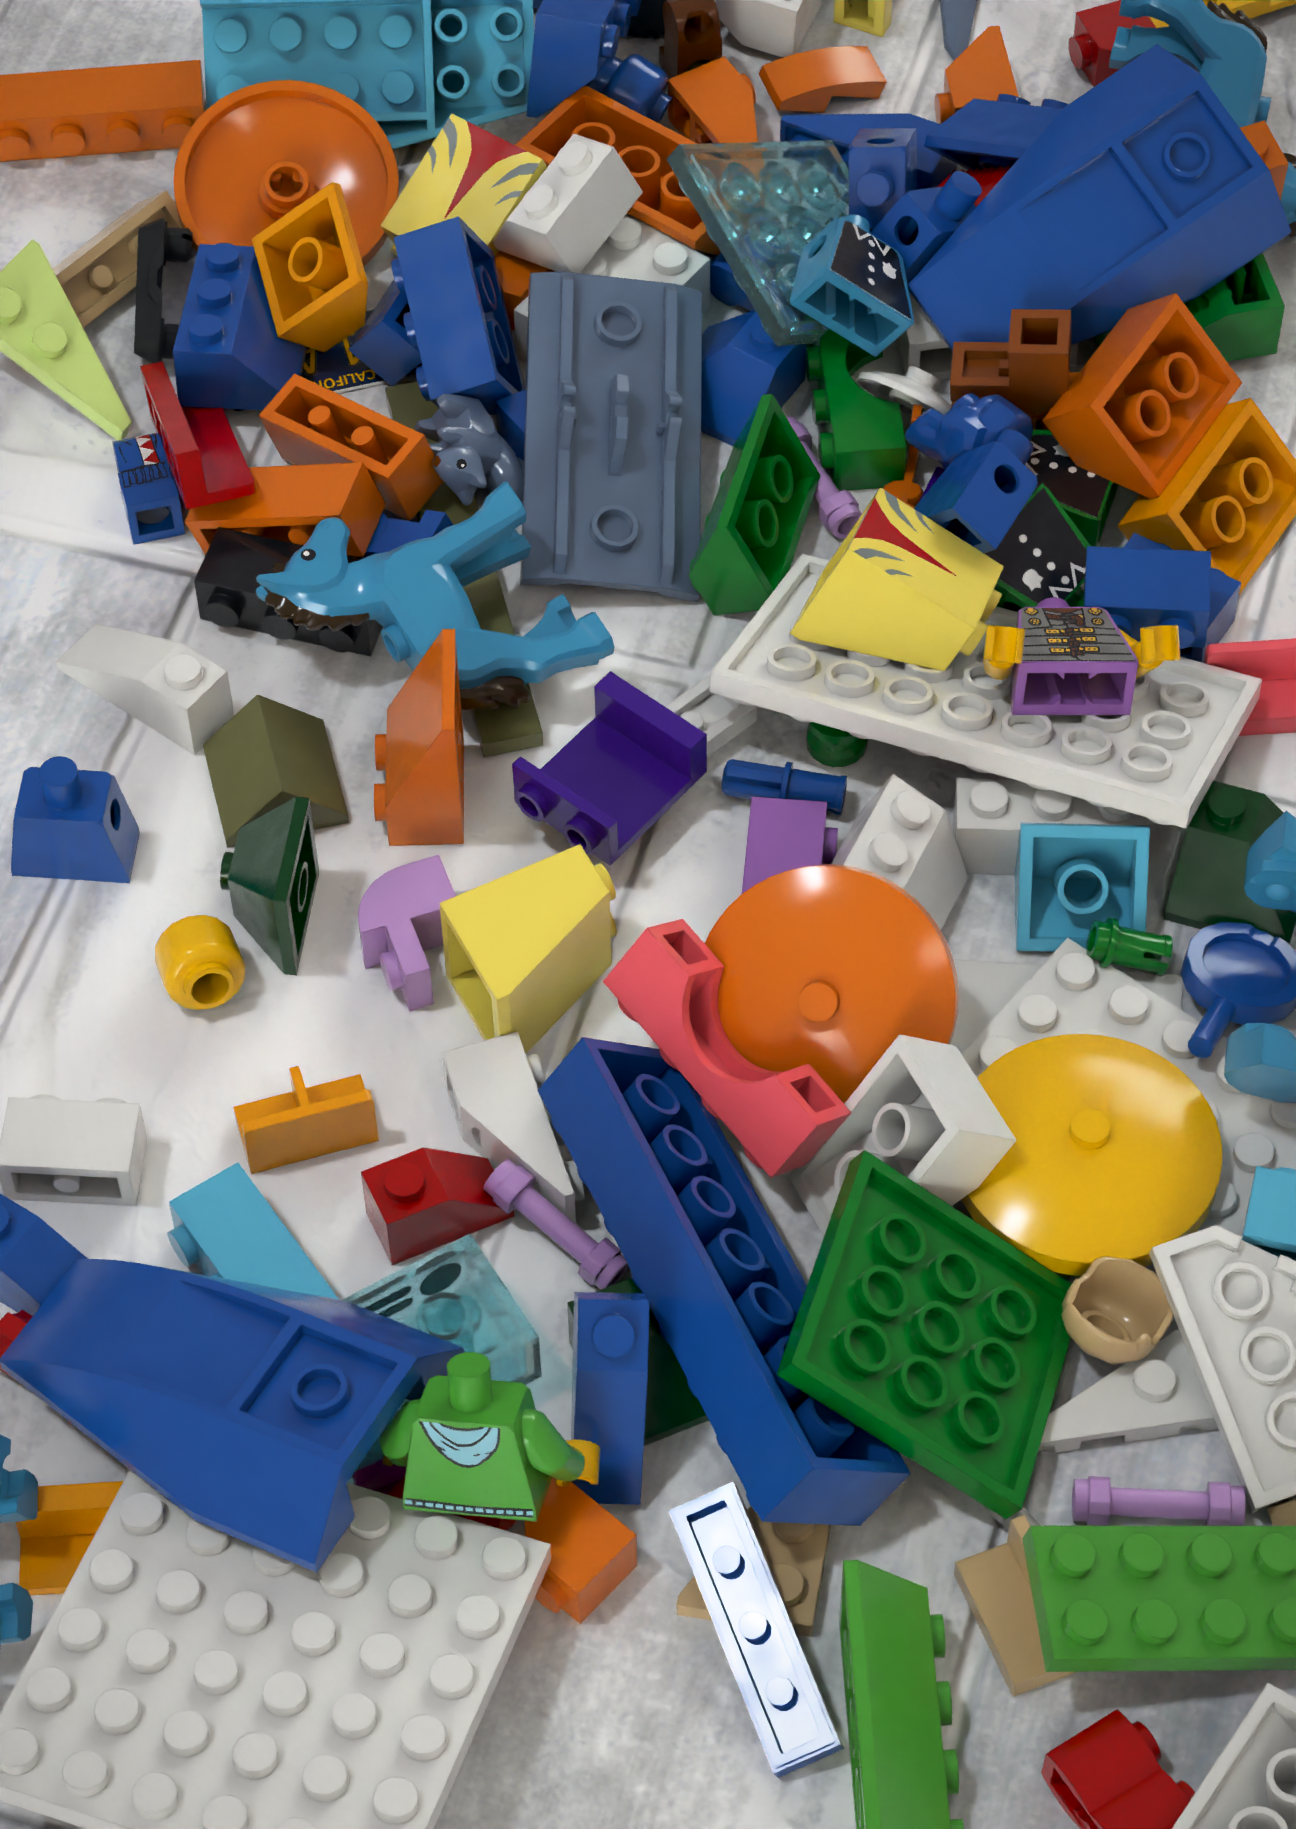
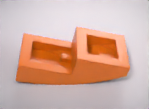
M868 46L828 47L796 53L762 65L759 71V76L776 109L786 111L824 113L832 96L879 99L887 83Z

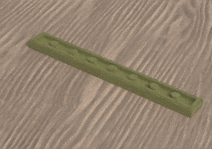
M418 382L385 387L386 402L391 419L415 430V424L419 420L432 418L439 409L433 402L424 399ZM426 438L429 444L438 443L436 441ZM443 482L417 512V516L420 522L426 510L444 512L448 515L453 525L471 518L479 510L475 493L471 504L465 506L458 496ZM497 571L463 587L482 630L515 635ZM529 684L524 685V687L530 694V700L528 703H519L518 708L499 703L497 710L480 709L471 711L483 757L544 746L543 731Z

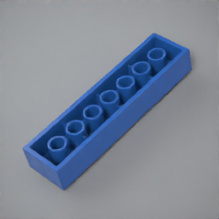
M582 1037L537 1091L551 1116V1123L554 1129L561 1135L577 1166V1173L593 1196L604 1218V1225L607 1231L614 1237L631 1269L634 1283L649 1299V1306L659 1323L660 1333L671 1346L687 1377L690 1391L699 1400L716 1433V1439L720 1448L728 1456L746 1490L749 1504L758 1513L762 1522L861 1526L911 1473L897 1450L776 1375L807 1284L716 1119L703 1106L701 1096L681 1072L675 1070L664 1061L659 1049Z

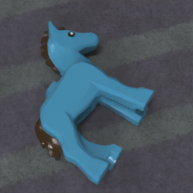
M1121 0L1120 16L1133 19L1149 16L1163 21L1170 26L1148 28L1132 25V29L1118 26L1110 55L1109 68L1121 69L1158 44L1203 76L1239 128L1263 120L1267 121L1271 98L1261 96L1267 62V37L1242 10H1237L1233 13L1225 3L1217 5L1211 0L1208 1L1207 6L1203 0ZM1283 153L1289 164L1281 204L1291 229V233L1288 236L1292 238L1296 236V156Z
M506 481L501 483L486 497L482 507L471 518L446 527L433 537L417 539L389 552L373 554L352 563H348L346 553L350 538L349 528L342 519L336 517L323 519L316 525L310 539L293 554L287 563H275L272 567L273 573L261 574L256 577L257 582L262 585L256 589L257 597L266 602V604L275 607L274 611L281 618H293V624L296 626L306 625V628L310 631L318 630L323 626H329L335 632L349 624L358 626L365 621L376 620L384 627L381 630V636L390 656L398 663L405 660L412 672L442 629H455L462 711L497 710L499 703L518 708L519 703H528L530 700V694L524 685L543 682L559 672L598 665L600 659L614 653L615 647L612 636L596 612H590L576 620L571 606L563 594L547 603L543 618L523 637L482 630L463 587L493 572L529 557L531 549L524 535H520L515 529L526 522L524 505Z

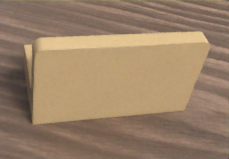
M1025 1515L1010 1520L1007 1543L955 1562L954 1576L1012 1696L1076 1673L1045 1671L1022 1540L1030 1527Z

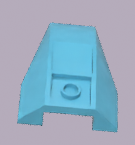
M200 0L203 20L206 110L228 94L261 82L295 80L315 83L344 94L364 108L382 128L393 150L436 138L451 113L479 126L527 112L534 40L533 0Z

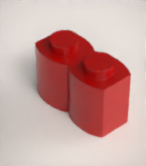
M1118 1709L1046 1753L1041 1771L1044 1780L1059 1804L1080 1829H1172L1195 1794V1791L1185 1781L1180 1780L1175 1783L1160 1767L1158 1761L1161 1759V1751L1147 1727L1139 1721L1132 1724Z

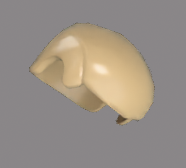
M1107 1256L1094 1260L1087 1271L1080 1278H1076L1073 1281L1062 1302L1063 1312L1061 1314L1067 1334L1085 1353L1112 1365L1139 1361L1146 1357L1158 1345L1174 1316L1159 1277L1153 1271L1132 1260Z

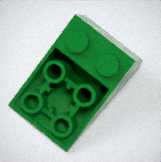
M1263 253L1197 299L1184 303L1227 362L1277 354L1285 304ZM1110 331L1094 337L1097 347L1101 345Z

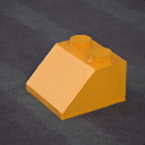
M331 182L252 238L277 336L321 352H326L365 325L368 281L341 184Z

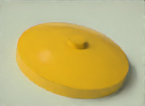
M1065 1034L1039 1039L1017 1047L997 1059L978 1076V1081L1017 1141L980 1186L962 1198V1202L975 1222L1052 1272L1072 1276H1082L1094 1260L1105 1256L1132 1260L1143 1267L1153 1265L1149 1255L1152 1247L1197 1232L1212 1208L1222 1168L1221 1135L1212 1109L1201 1091L1188 1076L1164 1057L1140 1045L1119 1038L1093 1034Z

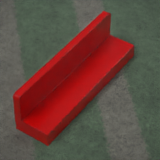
M163 361L140 366L150 417L156 433L159 432L166 459L186 510L255 494L254 479L223 408L181 406Z

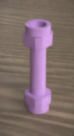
M786 417L820 474L814 494L819 503V519L825 528L832 532L836 538H845L862 514L859 510V504L851 492L848 490L839 491L812 452V436L806 427L799 423L796 418Z
M507 1159L493 1171L485 1182L483 1190L493 1197L492 1201L506 1213H510L516 1208L580 1263L578 1274L590 1285L597 1286L601 1290L617 1284L629 1266L621 1254V1250L608 1238H604L598 1243L533 1188L536 1177L522 1165L517 1166L513 1161Z
M1088 1476V1479L1073 1480L1072 1520L1083 1521L1087 1525L1108 1526L1110 1516L1205 1520L1206 1526H1244L1245 1489L1244 1486H1230V1482L1208 1481L1206 1491L1110 1487V1477Z

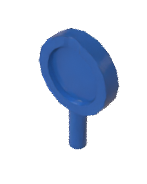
M1220 922L1204 927L1190 939L1180 973L1187 992L1201 1007L1207 1010L1188 1041V1049L1196 1057L1207 1058L1212 1054L1230 1021L1242 1025L1246 1023L1272 1024L1284 1020L1296 1009V951L1287 941L1280 937H1274L1265 931L1258 930L1253 925L1235 922Z

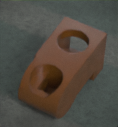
M667 0L663 3L665 37L664 45L659 46L658 63L667 73L669 79L685 73L686 69L696 61L701 60L704 65L722 57L720 19L714 0Z

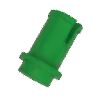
M1108 917L1105 922L1097 920L1093 922L1087 938L1086 955L1091 959L1099 960V967L1107 968L1110 963L1153 972L1155 975L1162 976L1165 974L1169 964L1168 962L1161 961L1162 956L1171 958L1173 942L1171 936L1164 934L1161 936L1119 926L1118 919Z

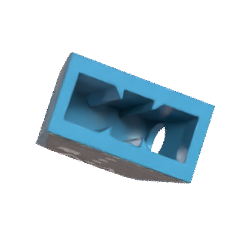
M859 215L836 217L805 246L801 253L790 297V305L874 357L878 356L914 324L903 257L896 249L870 234V225L864 217Z

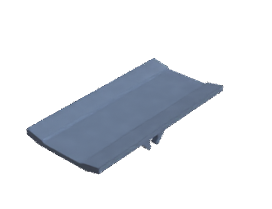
M563 271L530 274L522 500L526 511V522L522 524L521 535H524L531 549L529 557L521 560L520 585H561L566 583L658 592L660 595L698 602L700 593L694 589L688 575L690 563L695 557L700 544L702 291L674 283Z

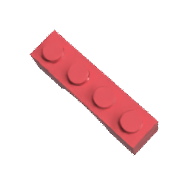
M684 919L648 927L603 980V983L618 999L620 1009L631 1020L639 1023L659 1047V1052L664 1061L675 1070L681 1072L701 1096L702 1104L706 1110L717 1119L722 1120L743 1145L744 1153L754 1165L763 1169L770 1178L805 1166L852 1112L810 1064L788 1071L777 1072L760 1068L745 1059L731 1044L719 1016L718 989L724 965Z

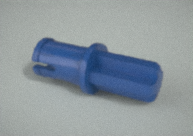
M732 759L727 761L724 767L721 786L722 793L726 796L745 799L765 797L827 802V812L841 816L848 776H836L793 769V762H786L784 768Z

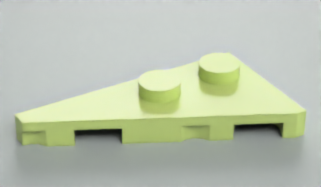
M32 239L0 271V351L117 441L123 440L128 434L132 421L40 244Z

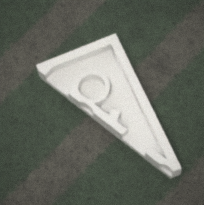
M1179 1328L1161 1339L1158 1345L1146 1357L1139 1361L1125 1363L1051 1412L1047 1419L1039 1451L1059 1453L1080 1450L1082 1441L1122 1436L1124 1443L1176 1436L1187 1429L1217 1430L1218 1426Z

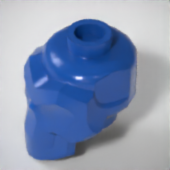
M631 54L623 61L616 56L614 59L607 58L597 77L586 84V86L657 123H660L673 100V97L665 93L669 79L667 73L638 54Z
M969 393L959 398L944 415L932 408L925 411L906 430L905 438L910 445L924 455L937 460L944 469H947L951 462L960 454L996 441L1005 429L1016 430L1031 442L1033 424L1031 417L1000 395L995 394L979 398L975 394Z

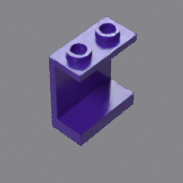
M610 671L594 686L595 718L541 769L521 756L512 763L514 800L521 811L534 821L540 822L543 820L562 833L573 847L581 844L586 854L592 853L609 866L707 772V734Z

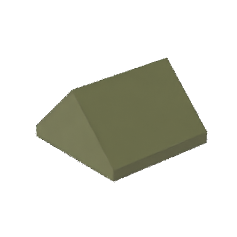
M257 694L203 744L227 848L235 847L240 827L295 797L310 798L314 830L349 823L348 812L323 719Z

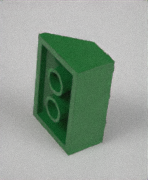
M773 394L761 396L734 443L726 469L721 474L720 486L711 512L706 517L705 529L699 547L690 563L688 576L692 586L700 593L713 615L758 611L790 570L820 479L819 472Z

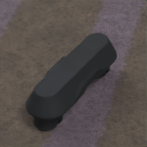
M165 218L138 228L134 353L150 363L161 362L163 358L173 359V348L179 324H164V318H162L163 266H166V262L187 263L192 258L193 233L188 227H167Z

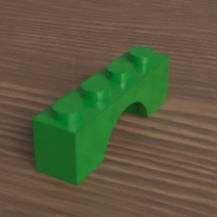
M799 310L800 328L807 331V339L812 341V347H807L806 351L808 382L818 381L819 389L812 390L814 425L824 424L825 433L818 434L820 464L823 468H831L833 483L839 491L883 488L884 485L892 481H903L907 447L899 403L883 400L867 393L851 378L864 365L882 358L883 351L874 357Z

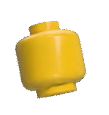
M202 914L180 919L172 923L161 933L155 945V963L163 985L170 998L183 1008L193 1010L216 1008L228 1002L240 990L245 980V961L230 927L217 917Z

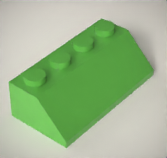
M859 1560L843 1561L839 1631L856 1829H964L963 1819H950L948 1795L959 1794V1770L956 1749L943 1750L941 1726L952 1725L949 1681H936L934 1658H945L943 1615H930L928 1589L926 1587Z

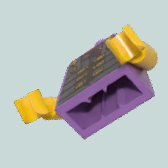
M1051 597L1041 601L1036 607L1020 609L1018 611L1016 627L987 625L983 665L986 673L991 678L997 680L1007 679L1012 674V715H1130L1136 679L1154 670L1163 661L1180 660L1178 625L1140 628L1141 641L1138 642L1118 629L1107 610L1100 607H1069L1065 600Z

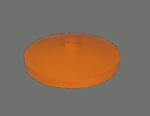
M275 80L243 87L221 98L210 106L189 129L179 149L174 168V197L181 227H188L193 233L192 247L196 253L198 252L199 244L215 245L218 243H230L235 246H253L252 238L331 182L341 184L364 267L377 254L388 236L380 225L399 197L396 158L388 138L377 121L358 103L344 94L331 88L305 81Z
M836 864L806 865L789 869L759 882L741 894L727 907L708 934L705 945L724 965L718 989V1010L723 1029L734 1048L745 1059L760 1068L782 1072L810 1064L845 1104L899 1034L945 1044L951 1043L958 1015L959 989L955 964L947 941L927 910L903 888L882 876L860 868Z

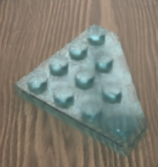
M831 140L679 144L666 160L678 178L681 190L691 200L704 222L708 236L717 244L733 271L736 283L746 293L759 315L765 332L773 339L776 346L816 343L829 328L790 305V297L801 253L805 246L836 217L847 215L849 207V169Z

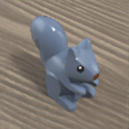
M442 394L439 396L437 402L440 408L432 418L419 420L415 424V430L424 434L426 438L438 442L429 445L435 455L433 458V468L440 479L458 496L465 506L471 504L477 488L486 487L491 493L504 481L510 484L522 502L524 461L516 456L512 447L496 431L494 422L481 401L477 398L453 394Z

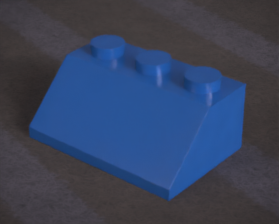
M543 0L536 12L527 117H540L597 77L607 58L614 59L619 37H626L631 16L638 15L641 0Z
M998 94L997 101L973 99L927 134L924 146L967 170L969 168L973 171L976 168L982 170L984 167L990 169L992 166L996 169L999 166L1005 168L1009 165L1012 167L1068 104L1053 99H1043L1041 106L1030 105L1029 101L1009 94Z
M459 216L393 237L398 258L392 259L391 267L399 290L407 295L410 312L404 313L403 319L411 344L419 348L422 366L416 368V378L422 396L426 401L433 402L438 408L440 407L437 399L442 394L477 398L481 401L489 415H496L495 401L523 391L525 386L493 251Z
M218 243L215 245L199 244L173 348L178 400L180 405L184 407L263 410L294 373L302 376L307 347L277 336L253 246H235L230 243Z

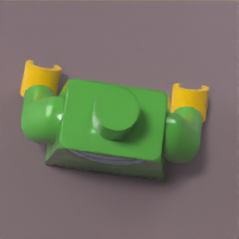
M464 1352L452 1357L447 1363V1376L437 1375L428 1379L421 1399L405 1402L380 1437V1448L384 1454L382 1464L386 1466H392L393 1464L399 1467L407 1466L402 1500L403 1509L537 1522L552 1477L556 1478L557 1486H568L570 1481L575 1479L588 1481L591 1485H598L600 1446L586 1440L565 1441L546 1415L536 1410L531 1389L521 1382L491 1380L489 1359L483 1354L476 1352Z

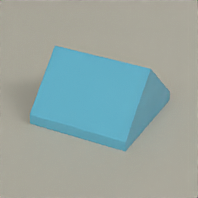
M1020 822L1014 875L1016 950L1055 952L1067 937L1086 949L1088 934L1093 922L1096 920L1105 922L1108 917L1118 919L1119 926L1146 932L1150 827L1147 825Z

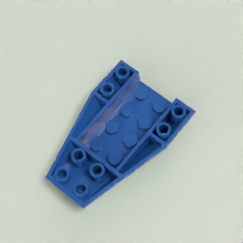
M1156 44L1064 107L908 284V289L952 352L954 342H1009L1011 309L1071 310L1072 346L1111 331L1129 308L1177 293L1183 303L1197 299L1291 233V229L1270 170L1203 76Z
M77 1259L1 1356L0 1365L4 1371L195 1521L314 1572H318L355 1518L347 1482L405 1399L409 1401L421 1399L428 1379L437 1375L447 1376L448 1361L455 1355L465 1351L461 1346L344 1300L136 1262L109 1259Z

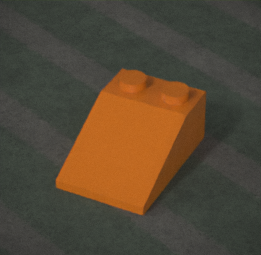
M442 629L387 708V733L375 734L376 771H386V783L374 784L375 821L387 822L389 846L464 844V733L455 629Z

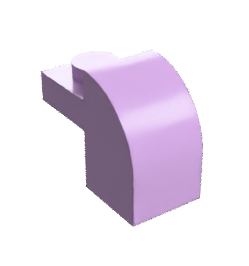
M439 855L396 867L381 875L366 890L358 910V924L365 969L381 964L389 990L401 989L409 1011L434 1004L431 971L424 951L443 946L440 902L456 896Z

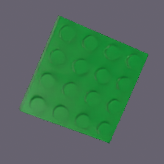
M864 1150L849 1163L776 1375L1004 1519H1007L1023 1507L1071 1339L1067 1334L1061 1315L1063 1312L1062 1302L1071 1283Z

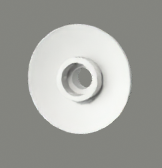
M913 366L909 367L905 376L876 371L861 372L857 379L858 383L868 392L880 399L899 403L900 411L912 416L914 404L923 405V413L932 408L943 415L952 407L936 392L941 381L930 373Z

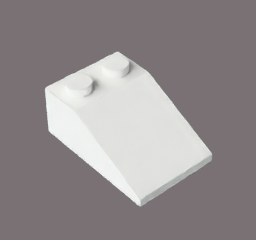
M899 1034L845 1102L846 1107L852 1112L851 1115L805 1166L792 1170L788 1177L824 1237L849 1163L864 1150L952 1206L980 1186L1017 1140L957 1046Z

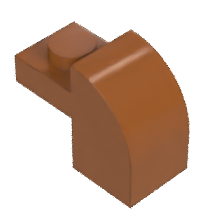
M1011 309L1009 342H954L950 377L951 401H957L969 393H973L979 398L997 394L1009 400L1029 416L1042 413L1053 407L1062 394L1066 392L1069 382L1072 337L1071 310Z

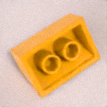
M1252 398L1227 404L1161 495L1150 499L1140 494L1117 526L1127 540L1134 533H1137L1156 543L1165 544L1173 550L1211 551V568H1216L1227 576L1241 582L1240 595L1296 515V459Z

